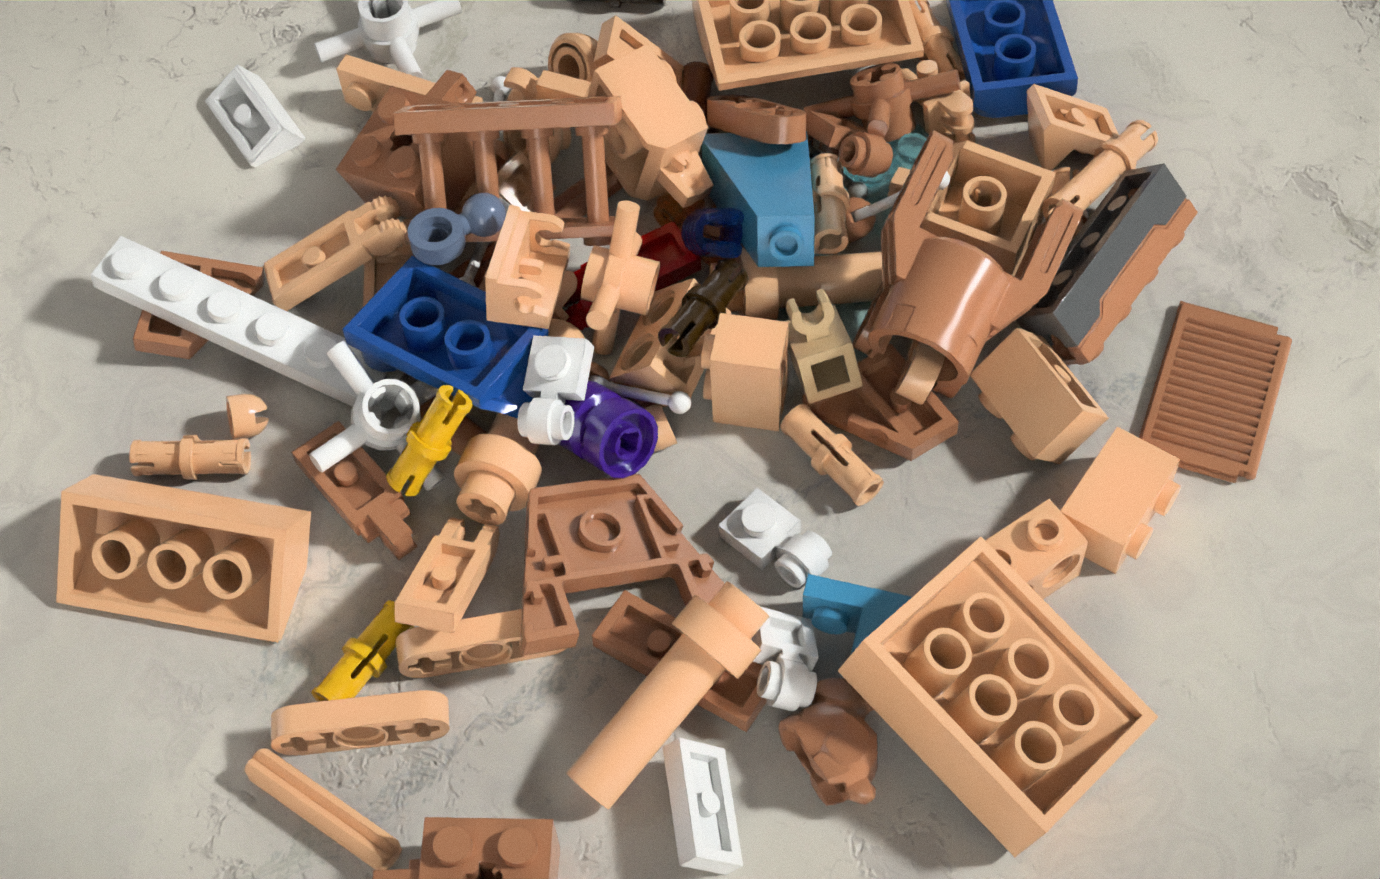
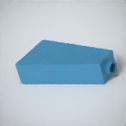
M807 132L806 141L793 144L762 143L733 133L706 134L702 142V163L713 183L709 196L758 267L814 266L815 215Z

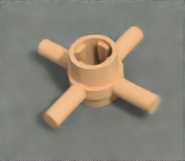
M627 200L620 201L617 205L610 248L594 245L588 259L582 283L581 299L593 302L586 317L588 326L594 329L592 345L594 346V352L601 355H608L613 352L621 309L647 316L660 269L659 261L637 256L642 245V238L636 232L640 206L635 202Z

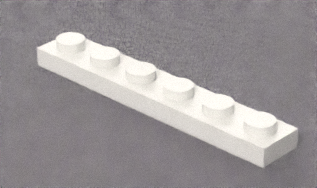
M123 236L119 237L92 272L91 278L94 288L353 407L357 395L326 354L336 344L344 341L345 338ZM348 345L375 383L383 379H397L404 383L408 381L409 375L400 370L380 372L370 368L365 364L361 351ZM377 404L371 409L368 408L380 420L388 412L380 410Z

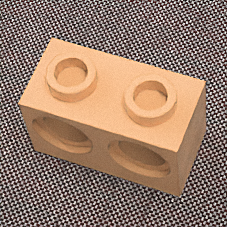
M694 278L654 292L647 316L641 314L609 377L612 382L670 395L676 391H683L691 398L705 369L701 368V355L705 335H715L717 326L707 329L685 357H676L667 351L679 338V335H674L663 347L658 339V332L682 308V298L692 287L701 286ZM726 308V314H731V311ZM634 399L643 408L656 404Z
M1050 499L985 540L1042 599H1045L1080 575L1088 540Z

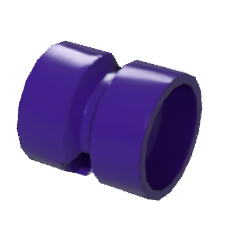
M588 381L584 401L565 400V405H570L574 412V429L571 437L568 440H561L559 445L613 478H626L634 475L647 464L654 453L658 441V425L654 416L647 410L626 398H621L615 392L594 381Z

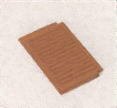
M1180 301L1139 438L1179 458V468L1236 483L1238 476L1254 480L1261 460L1292 339L1288 336L1278 335L1277 326Z

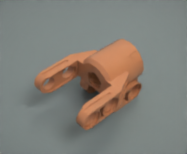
M933 130L920 150L881 230L882 282L852 344L853 348L870 358H873L877 353L883 355L893 335L912 338L931 346L945 355L941 371L932 390L952 399L961 386L967 383L985 342L1029 311L1032 306L1047 294L1080 222L1083 209L1062 198L1051 212L1047 221L1037 227L1015 276L1004 272L1002 267L990 255L979 248L961 240L944 236L938 237L920 228L954 157L952 150L953 140Z

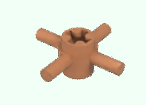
M893 62L878 64L858 72L851 78L852 95L806 106L804 111L806 116L808 110L842 118L855 116L861 119L863 127L867 129L868 133L881 136L886 142H891L908 135L915 129L916 121L911 107L912 102L961 90V83L957 69L909 81L903 78L898 64Z

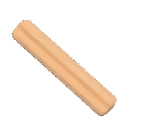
M267 748L259 749L247 762L244 771L251 782L375 870H389L394 862L398 860L402 848L395 837Z

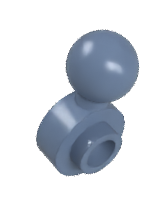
M477 193L468 198L462 208V213L458 215L445 208H432L420 212L411 220L408 226V238L413 255L419 261L429 265H443L452 262L464 251L466 235L472 233L476 236L488 237L500 231L506 217L503 203L493 194Z

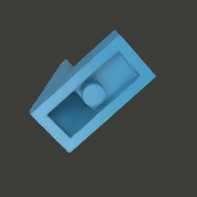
M808 574L803 592L802 617L812 620V625L816 629L828 634L854 633L852 654L865 638L912 597Z

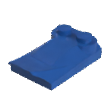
M946 0L965 78L970 83V97L973 101V111L987 118L1028 114L1027 90L1033 84L1069 96L1076 94L1078 76L1053 0Z
M411 256L342 329L346 343L361 351L365 364L370 368L380 372L400 370L437 389L443 385L453 386L452 396H455L458 389H460L469 396L474 406L517 419L521 405L525 402H531L535 398L530 397L523 391L533 335L549 336L548 329L487 321L485 291L432 265L425 264L414 256Z

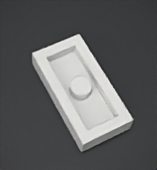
M677 738L662 748L679 866L727 875L742 867L743 861L725 749Z

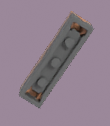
M1164 163L1123 172L1069 244L1047 294L1016 320L1023 330L1043 336L1066 365H1084L1090 363L1101 354L1106 339L1117 324L1129 315L1132 303L1143 288L1155 279L1159 271L1158 267L1171 249L1183 240L1185 236L1184 231L1198 213L1191 201L1186 199L1187 195Z

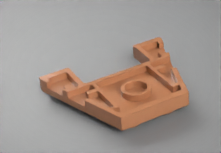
M634 474L626 478L610 477L530 489L526 503L521 651L523 656L576 647L580 633L566 597L567 593L671 577L675 580L686 606L694 595L709 603L724 585V582L712 569L714 565L713 559L707 553L699 554L681 533L683 524L640 474Z

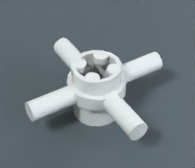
M359 0L360 18L358 28L316 42L314 45L321 62L366 47L375 60L382 63H395L400 72L423 79L424 76L413 56L417 46L419 28L461 14V5L459 0H436L412 9L408 4V0Z
M345 340L336 344L326 354L353 389L357 398L351 410V426L309 454L311 461L321 473L364 444L377 450L397 449L399 454H401L407 445L406 434L413 423L421 421L420 406L436 396L438 391L437 388L420 380L411 386L397 379H383L375 383ZM377 404L380 410L390 411L395 406L403 416L396 418L392 429H387L379 426L381 421L368 408L371 409ZM436 464L423 483L427 491L445 479Z

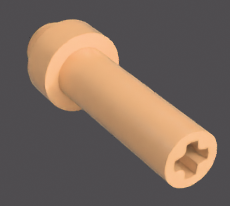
M745 247L737 248L735 261L740 265L729 276L728 280L732 281L744 269L748 275V284L743 290L739 291L726 308L731 312L738 311L740 316L777 320L779 308H786L787 301L794 298L798 307L818 306L819 302L816 291L820 289L827 293L831 304L872 302L882 282L881 252L814 256V266L758 267ZM718 263L710 264L709 275L712 273V271L715 269V266Z
M551 319L549 336L585 338L582 332L571 323L560 319ZM501 413L497 414L488 434L473 436L468 441L454 470L455 481L461 488L456 500L458 508L467 517L482 524L500 525L505 521L509 511L524 509L530 489L536 488L542 475V467L535 457L540 444H533L529 441L528 437L520 435L517 418Z
M726 581L709 603L694 595L671 623L682 633L680 638L566 774L601 805L610 809L722 673L726 670L733 677L739 679L762 650L751 639L767 621L769 615L728 581Z

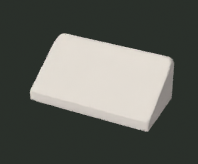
M239 65L233 68L205 100L248 163L253 167H257L293 149L305 140L304 135L265 82L258 75Z

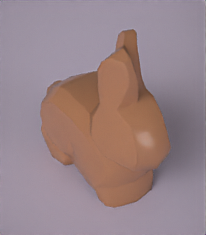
M829 678L818 681L812 704L809 707L803 708L798 714L789 715L780 720L778 725L782 744L787 751L795 752L802 766L810 775L812 787L826 806L840 804L847 800L866 805L872 802L876 795V788L872 780L878 768L877 734L864 720L870 711L874 709L844 678Z

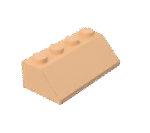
M92 474L61 491L56 603L278 643L283 637L307 568L311 511Z

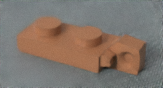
M339 421L292 451L295 463L357 536L361 535L367 543H370L379 536L383 544L398 560L417 548V544L411 536L413 532L403 520L411 513L405 504L402 492L395 491L389 485L386 474L362 447H359L323 473L311 461L309 457L311 452L346 429Z

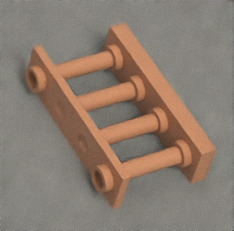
M621 96L404 106L393 113L395 135H412L413 143L419 144L425 210L432 208L447 209L441 142L446 140L445 133L466 132L467 140L473 141L477 193H490L499 198L495 139L500 138L499 131L521 130V138L527 139L532 211L555 216L549 137L554 136V128L575 127L576 136H581L587 217L560 218L565 223L562 232L553 233L549 230H540L538 234L544 239L583 238L584 245L586 246L610 245L615 216H609L604 135L609 133L608 126L616 125L623 118ZM501 229L496 234L488 237H480L470 233L465 236L466 242L498 241ZM408 232L405 233L406 245H410Z

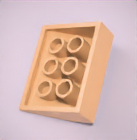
M692 0V10L701 47L719 91L924 57V48L909 0Z
M979 537L865 638L838 669V672L1014 858L1046 834L1158 718L1136 693L982 537Z

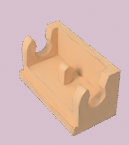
M509 205L485 276L487 321L549 329L570 258V244L556 239L546 240L538 234V231L562 232L565 224L562 219L550 214L521 211V206Z

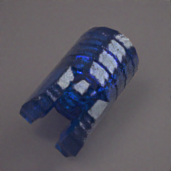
M735 208L697 209L690 213L683 222L681 229L682 241L686 248L694 255L726 259L739 257L742 254V245H740L743 236L741 223H744V214L741 210ZM704 225L720 228L719 240L704 238Z

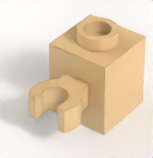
M823 289L816 291L819 303L817 308L810 313H801L794 298L788 300L786 309L790 320L784 321L789 322L788 350L791 361L809 404L863 387L852 341L835 305L831 304L827 293Z

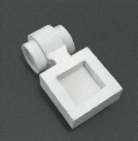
M533 335L523 391L530 397L535 398L531 402H525L521 405L517 420L520 435L528 437L531 443L558 445L561 440H568L571 437L574 429V412L570 405H565V400L584 401L594 351V346L587 339Z
M758 488L718 525L719 537L761 570L777 557L778 560L774 563L776 571L788 584L795 588H800L804 583L806 584L808 574L820 576L829 567L828 559L832 556V551L826 541L813 531L808 530L803 535L799 534L801 532V520Z
M761 607L769 615V618L751 639L762 650L753 661L763 664L757 681V694L759 697L766 698L767 704L772 707L792 712L796 711L799 707H809L817 687V675L812 670L819 659L812 620Z

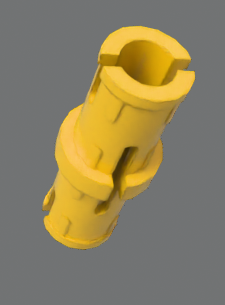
M440 386L436 397L421 422L417 421L409 428L406 434L407 445L393 468L386 475L387 482L395 491L400 493L406 481L409 480L410 484L405 490V495H418L436 462L446 459L452 448L450 439L473 406L469 396L460 389L456 392L453 400L450 401L448 398L453 392V386Z
M386 601L381 611L357 639L350 637L342 647L344 655L322 682L311 691L312 696L317 702L355 698L372 676L379 678L387 668L385 660L396 648V638L402 632L415 627L395 622L394 601Z

